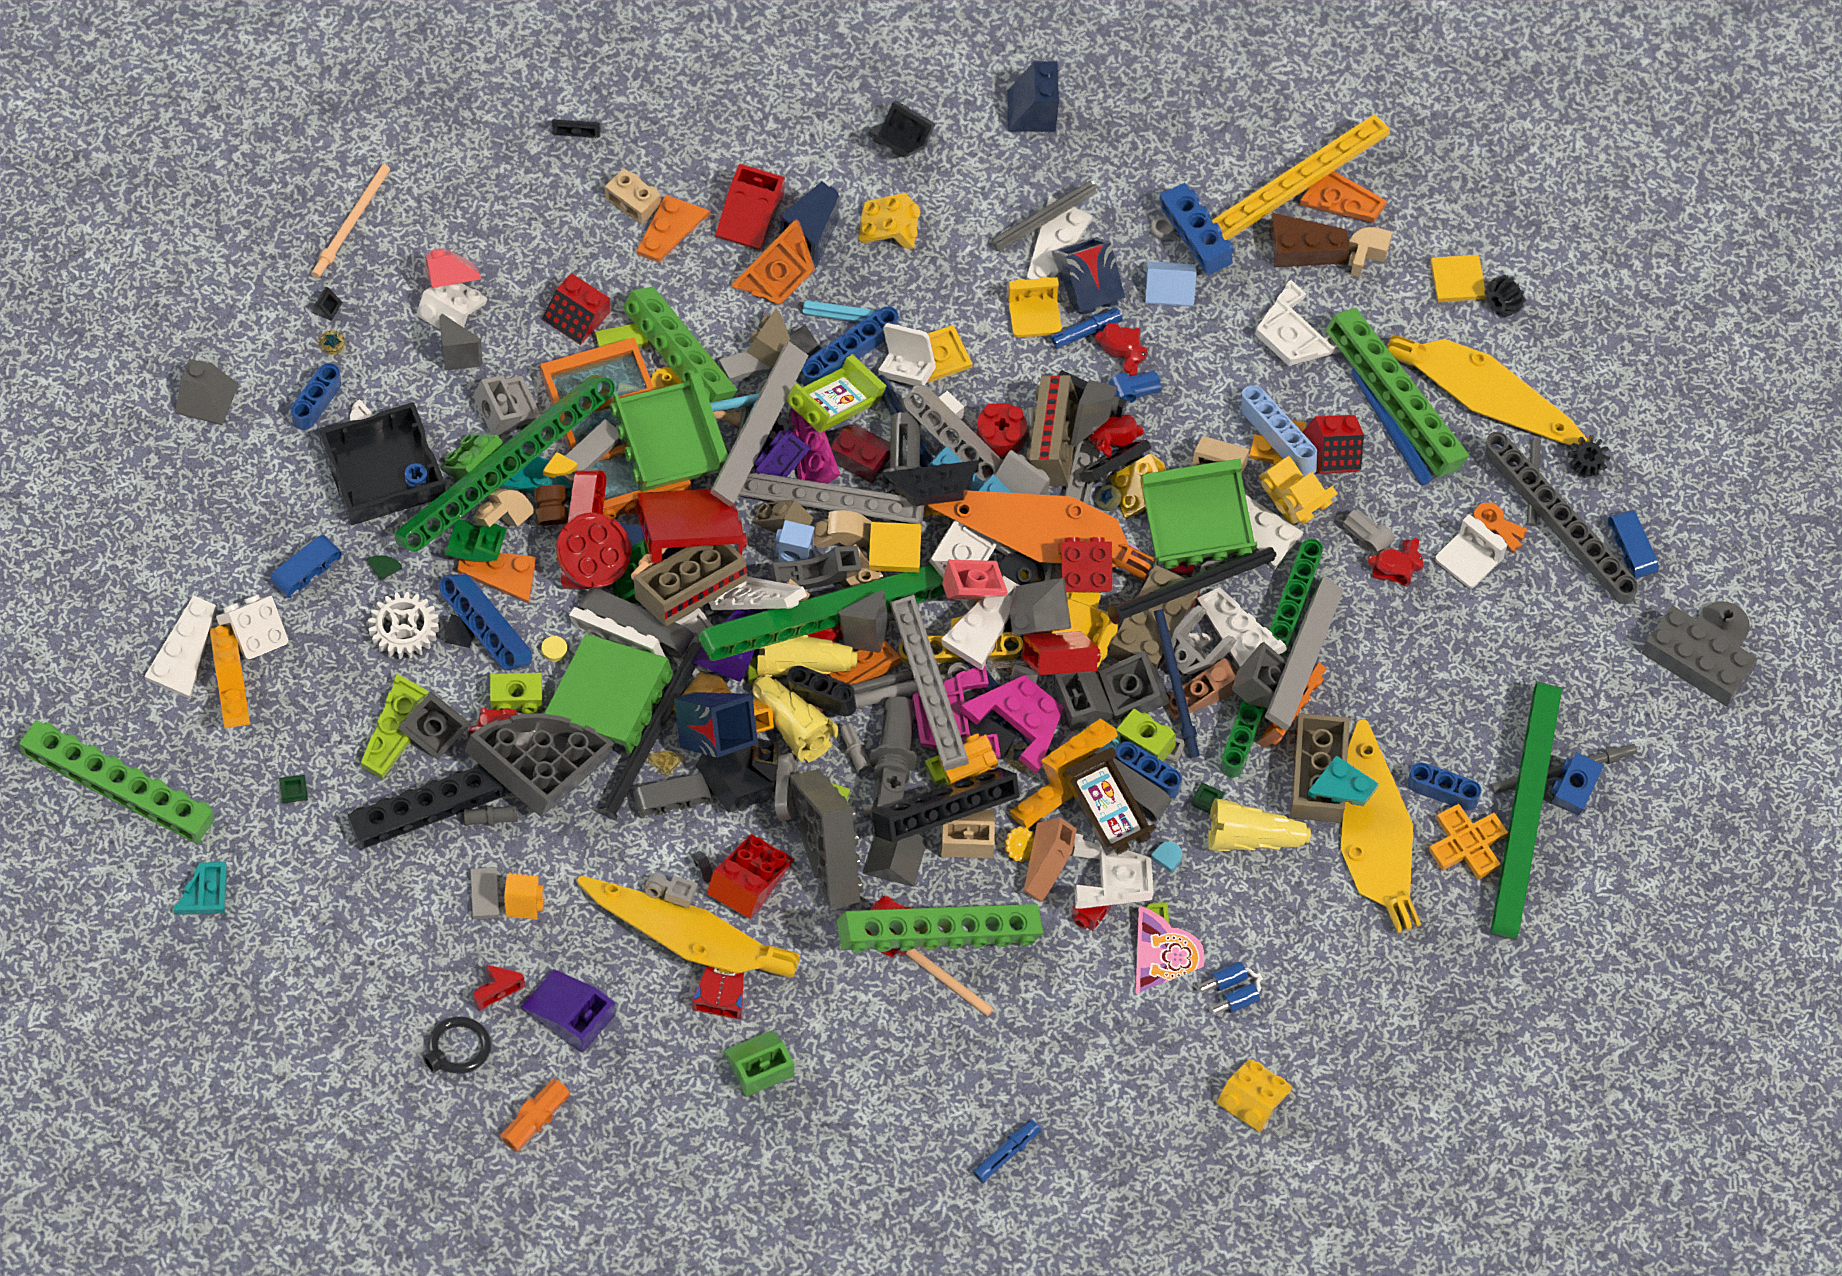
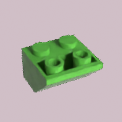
M469 434L462 439L461 445L456 451L446 456L445 462L441 465L440 469L459 481L502 447L504 443L498 435ZM508 457L505 458L503 467L508 464ZM489 472L484 477L485 483L489 480Z
M772 1030L724 1050L725 1057L745 1097L794 1077V1062L784 1042Z

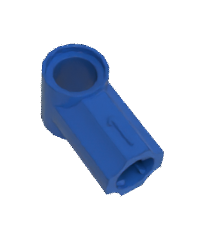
M1155 371L1134 376L1123 373L1109 380V385L1117 387L1116 395L1127 400V402L1130 401V403H1133L1139 397L1161 392L1160 378Z

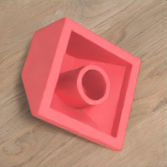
M437 248L431 250L430 254H425L426 273L432 288L481 279L480 273L473 262L450 250L445 251L444 248Z
M948 559L942 582L947 599L974 600L1007 596L1008 591L997 561Z

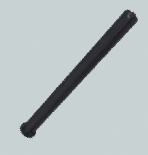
M1267 547L1122 604L1109 605L1107 609L1109 619L1113 624H1119L1122 619L1272 562L1277 554L1273 547Z
M693 642L652 715L650 723L646 726L640 743L633 750L604 806L598 809L600 814L617 820V812L672 713L671 708L675 705L674 699L681 696L697 667V664H694V660L702 646L700 643Z

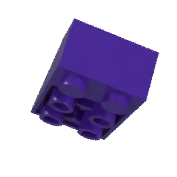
M556 969L551 971L521 1006L522 1010L582 1053L616 1015L615 1001L594 986Z

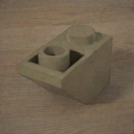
M776 308L771 316L766 314L758 325L761 331L755 329L748 340L752 344L747 353L770 368L777 361L784 345L790 341L781 313Z
M793 499L763 503L758 507L757 514L752 523L777 534L778 529H783L785 520L810 526L814 518Z

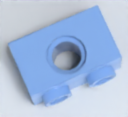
M785 520L783 529H778L775 539L777 544L775 556H778V562L811 559L814 551L815 527Z

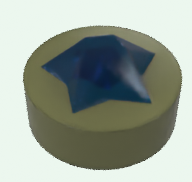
M1106 485L1097 493L1096 503L1105 511L1114 510L1121 502V492L1113 485Z

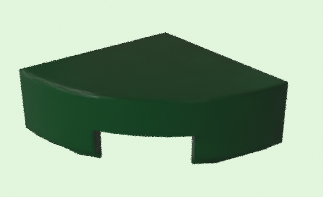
M378 555L367 559V563L380 581L402 569V565L396 559L389 556Z

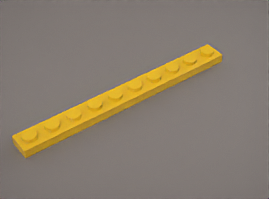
M1376 114L1372 115L1214 218L1212 222L1220 226L1225 240L1231 239L1390 135V128Z

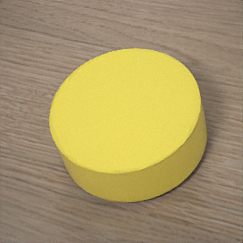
M548 637L542 643V654L548 661H561L567 655V644L561 637Z

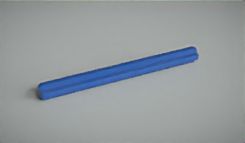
M1352 368V376L1419 484L1423 486L1430 483L1432 476L1410 440L1358 372Z

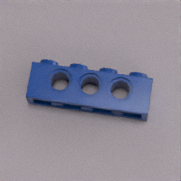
M1184 182L1160 194L1162 211L1207 276L1233 264L1232 253H1234V248L1231 242L1223 238L1220 226L1212 222L1206 206L1202 207L1200 205L1198 195L1194 189L1190 190Z

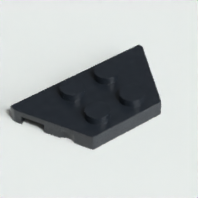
M978 460L883 472V482L886 485L891 483L895 486V492L901 497H905L914 507L961 501L965 499L967 489L973 483L974 473L979 471Z

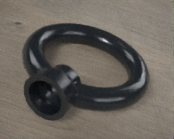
M460 1016L445 1019L437 1024L430 1033L428 1052L423 1055V1060L432 1073L440 1069L455 1074L472 1072L481 1067L489 1057L491 1051L489 1033L481 1023L468 1017ZM451 1028H468L478 1035L481 1042L480 1051L471 1061L465 1063L450 1062L446 1059L442 1050L438 1048L441 1035Z

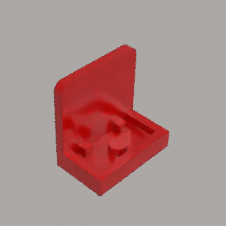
M1067 537L1065 542L1058 544V554H1061V578H1065L1066 593L1110 592L1112 590V541L1105 542L1104 537H1091L1090 542H1080L1079 537Z

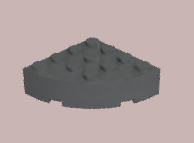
M542 713L518 714L511 716L510 719L499 722L498 720L493 721L471 734L465 752L537 815L542 817L608 759L614 742L596 733L595 729L587 725L583 729L582 726L571 723V719L562 716Z
M820 769L790 775L794 807L798 809L799 816L802 818V822L798 823L800 836L814 878H819L821 885H823L820 887L823 898L831 909L859 903L860 892L863 891L860 877H858L857 870L860 869L861 863L855 845H858V835L853 825V822L856 821L854 807L847 803L845 796L839 793L838 788L831 784L829 777H825Z

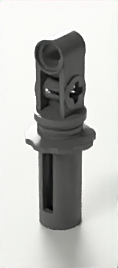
M909 412L896 413L891 416L890 468L885 469L883 472L920 467L921 423ZM903 436H907L906 466H903ZM891 483L887 484L889 485L887 493L897 494L895 486ZM890 520V523L915 524V523H908V522Z
M892 697L885 702L880 745L872 749L869 755L870 763L874 767V778L877 780L871 817L873 811L903 801L905 783L909 780L910 771L914 770L918 764L916 753L910 750L915 716L914 703L905 697Z

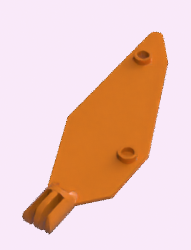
M967 490L964 500L928 505L931 509L1040 563L1061 564L1058 544L1065 542L1067 537H1079L1080 542H1090L1091 537H1104L1105 542L1112 541V567L1124 570L1144 581L1147 578L1146 573H1149L1152 568L1150 564H1154L1156 560L1128 545L1116 518L1071 496ZM964 507L968 510V513L962 514L959 509Z

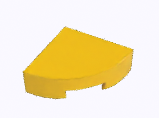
M556 452L544 468L543 475L552 478L566 474L570 475L577 470L578 463Z

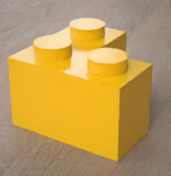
M1290 456L1281 459L1259 475L1262 487L1272 495L1277 509L1285 514L1286 517L1304 509L1326 493L1314 473L1310 472L1303 476Z

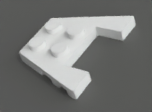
M1292 280L1287 283L1273 307L1265 315L1257 327L1255 335L1288 366L1341 352L1330 336L1323 338L1292 309L1306 296V293Z
M954 520L929 562L940 576L944 578L948 559L987 561L994 549H997L1006 556L1017 551ZM961 599V601L970 611L976 599Z
M1076 833L1073 856L1099 859L1101 887L1076 885V908L1152 900L1154 892L1150 857L1129 850L1120 855H1116L1115 852L1106 855L1098 840L1092 843L1083 840V835Z

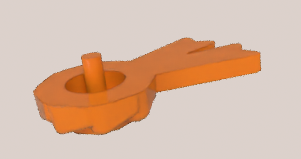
M1492 502L1481 503L1475 509L1473 517L1481 520L1487 529L1495 531L1500 535L1511 553H1514L1516 548H1521L1522 544L1518 540L1523 541L1524 535L1527 532L1526 528L1505 520L1503 510Z

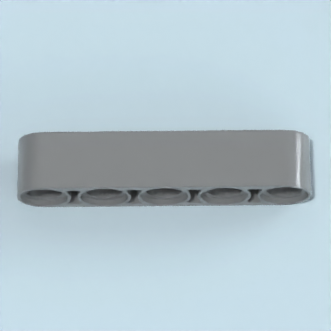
M918 385L904 398L906 409L945 447L948 446L963 462L978 460L979 471L975 474L982 481L997 473L1003 463L1001 458L927 386ZM914 395H918L922 399V403H918ZM932 412L939 415L940 421L934 419ZM950 430L955 431L958 438H954L950 434ZM967 447L972 448L975 451L976 456L971 455L968 452ZM985 465L991 466L994 473L987 471Z

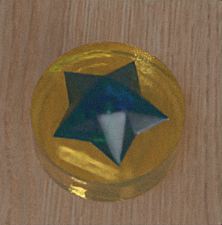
M335 330L323 333L320 338L322 351L328 355H336L342 352L345 347L344 336Z
M1018 744L1009 750L1008 763L1013 769H1028L1018 760L1028 746Z

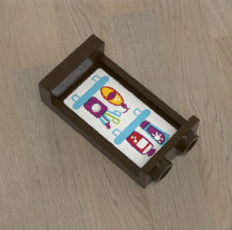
M1113 747L1069 767L1062 774L1106 855L1113 852L1116 855H1120L1130 849V844L1136 841L1138 845L1152 838L1151 833L1156 829L1155 824L1149 826L1115 765L1113 759L1117 754Z

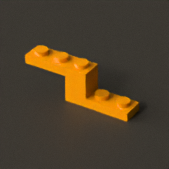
M226 624L210 628L224 728L249 725L250 719L239 647L231 625Z
M1100 718L1043 758L1041 762L1049 784L1010 810L1011 817L1023 827L1029 828L1074 795L1062 774L1069 767L1085 760L1118 736L1116 728Z

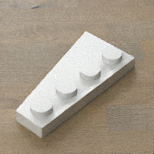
M1049 196L1047 206L1057 199ZM1073 207L1041 226L1027 280L1039 279L1041 277L1056 278L1059 271L1052 251L1078 243L1090 224L1092 215Z
M1003 576V580L1008 591L1007 596L980 599L942 638V646L980 670L984 668L987 657L992 653L999 635H1002L1005 624L1011 618L1010 607L1016 586H1020Z
M193 595L144 676L146 681L191 699L202 655L204 654L207 638L209 637L210 628L217 609L216 605Z
M574 607L569 614L576 628L592 636L606 640L609 639L612 642L665 657L659 640L652 635H642L630 626L622 627L610 618L603 619L596 616L588 609L583 611Z

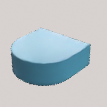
M1164 842L1153 852L1151 859L1172 873L1181 862L1182 850L1176 843Z

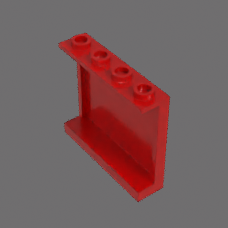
M711 489L637 493V517L652 563L662 562V548L734 544L736 551L742 555L743 548L747 547L746 533H743L742 521H738V510L734 509V504L728 506L711 494Z

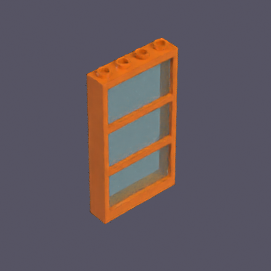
M634 337L540 364L541 377L552 406L591 375H599L611 379L615 385L614 393H618L619 398L655 390ZM601 382L598 384L597 387L598 392H600V390L602 389ZM613 396L563 435L569 452L605 419L617 428V425H619L617 417L613 418L610 411V403L613 402ZM583 397L579 400V407L583 404ZM564 412L560 415V422L565 418ZM621 440L589 469L603 470L605 472L607 483L602 515L612 520L616 516L625 513L627 515L636 514L637 493L642 492L640 485L635 484L633 480L632 469L634 467L632 462H628L624 450L626 444L624 440ZM687 480L643 492L691 490V482Z

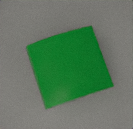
M459 519L454 523L445 554L471 561H497L507 528L495 523L490 527L477 526Z

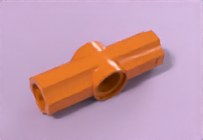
M552 1079L534 1099L530 1098L523 1104L518 1112V1117L500 1135V1139L505 1145L518 1153L536 1132H542L541 1128L546 1122H551L553 1114L570 1096V1091L559 1080Z

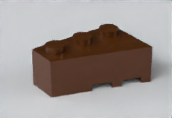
M1272 212L1269 228L1275 267L1347 264L1350 251L1347 229Z

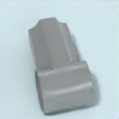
M1358 509L1353 510L1343 522V527L1361 541L1363 548H1368L1374 553L1372 556H1377L1395 540L1393 533L1388 527L1382 524H1375Z

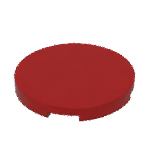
M596 512L584 513L574 517L562 528L558 535L556 556L559 566L570 580L586 588L609 586L626 572L630 561L631 543L624 528L615 519L612 520Z

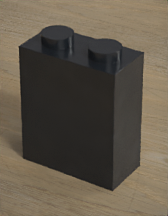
M751 747L718 758L702 754L696 764V768L728 813L736 810L743 811L750 805L767 802L772 797V792L776 787V782H772L752 766L753 749Z

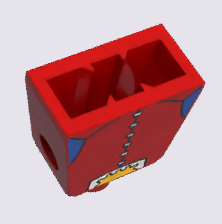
M707 966L693 996L692 1010L741 1020L744 972L733 973Z

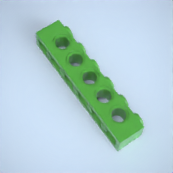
M655 287L632 290L622 308L683 383L689 382L691 374L700 372L710 402L732 399L738 389Z

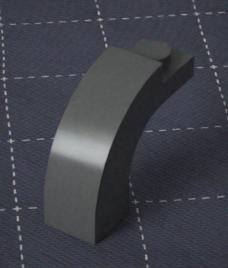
M858 546L834 547L819 557L800 561L773 562L769 565L772 581L787 583L791 579L799 586L804 587V590L843 581L862 570Z

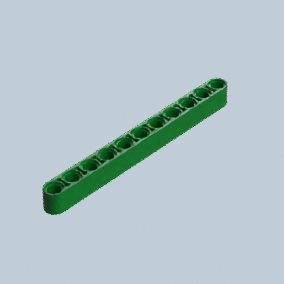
M599 375L589 376L401 526L395 534L396 544L413 552L423 549L610 399L615 392L614 382L607 377ZM601 382L602 389L600 390V392H598L597 387L598 384ZM583 397V404L579 407V400ZM564 412L565 418L560 422V415ZM545 427L546 433L541 437V431ZM526 442L527 449L525 452H522V446ZM508 457V464L504 468L503 462ZM489 472V480L485 483L484 477ZM470 487V495L466 498L465 492ZM451 503V510L449 513H446V507ZM432 518V525L427 529V522ZM410 534H413V540L408 544L407 539Z
M1313 538L1306 539L1301 544L1269 629L1272 632V636L1277 640H1281L1286 645L1287 651L1323 553L1321 542ZM1306 553H1313V554H1315V555H1314V556H1310V555H1308V554H1306ZM1298 573H1305L1308 576H1301ZM1291 594H1298L1299 597H1294ZM1283 614H1289L1292 617L1288 618L1285 617ZM1275 635H1282L1285 638H1278ZM1287 651L1279 655L1285 659ZM1243 700L1222 756L1220 768L1225 776L1234 778L1243 772L1266 707L1249 705ZM1249 718L1254 722H1246L1244 719ZM1240 739L1245 741L1246 743L1240 744L1236 742V740ZM1228 761H1235L1238 764L1231 765L1228 763Z
M932 565L919 568V573H900L800 601L797 606L790 609L775 608L711 626L698 635V640L710 660H720L839 626L838 612L880 590H883L885 593L887 612L892 611L890 602L914 595L917 603L934 599L945 593L942 585L943 578Z
M1538 681L1535 684L1490 930V934L1515 940L1518 937L1522 921L1562 694V687Z

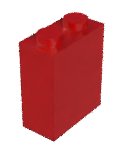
M1081 631L1023 635L1022 659L1039 675L1097 671V662H1100L1101 659L1100 649Z

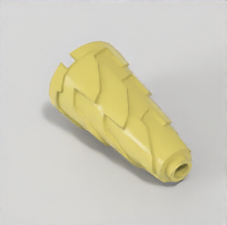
M804 635L760 648L757 673L758 677H780L787 675L788 671L794 666H804L822 674L851 671L852 667L857 666L858 652H853V648L850 646L833 643L832 640Z
M760 676L753 682L752 693L754 698L772 707L774 726L783 735L782 738L801 762L804 759L808 763L812 762L829 750L833 745L829 741L830 737L833 736L836 739L838 735V726L830 718H827L812 704L806 703L795 692H790L776 679L773 680L769 676Z
M1215 799L1211 807L1209 819H1212L1211 830H1208L1209 850L1254 851L1256 849H1281V847H1302L1310 841L1311 829L1307 828L1306 823L1287 818L1285 815L1264 812L1259 808L1240 805L1224 799Z

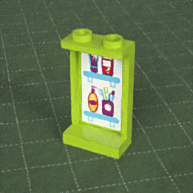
M851 355L845 359L841 369L803 388L797 383L794 384L786 402L813 428L821 433L877 404L884 393L886 385L854 355Z

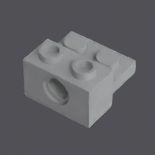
M501 375L482 379L473 395L493 435L513 432L517 426L530 424L541 415L522 376L505 379Z

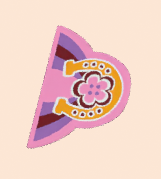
M1139 907L1136 994L1204 966L1203 946L1195 936L1182 929L1172 928L1157 913L1145 907Z

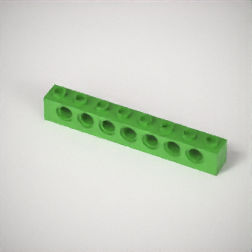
M1355 307L1334 315L1325 331L1436 476L1440 478L1459 470L1470 455L1358 309Z
M35 720L19 743L22 755L197 845L214 822L213 811L208 804L190 799L181 790L174 791L168 788L163 781L147 777L143 771L136 767L132 769L127 767L117 757H108L93 745L86 746L72 734L67 733L65 735L48 722L42 723ZM50 745H58L53 749L47 748ZM72 756H79L76 760H69ZM95 767H101L99 771H91ZM117 778L123 779V781L119 783L113 782ZM137 790H146L142 794H135ZM160 801H167L165 805H157ZM183 812H188V813H190V814H189L188 816H186V817H180V816H179V815H180L181 813H183Z
M1038 904L846 911L836 920L841 950H851L852 953H861L867 949L885 952L891 948L909 951L916 947L933 950L940 946L957 949L964 945L981 948L988 944L1005 947L1011 943L1029 946L1034 944L1044 934ZM986 924H987L988 926H990V928H991L992 931H990V930L986 927ZM962 925L967 928L968 932L963 929ZM938 926L943 929L944 933L939 930ZM914 927L919 930L920 934L914 930ZM890 928L895 931L896 935L890 931ZM865 929L869 930V931L871 932L872 936H870L869 934H867V932H866Z

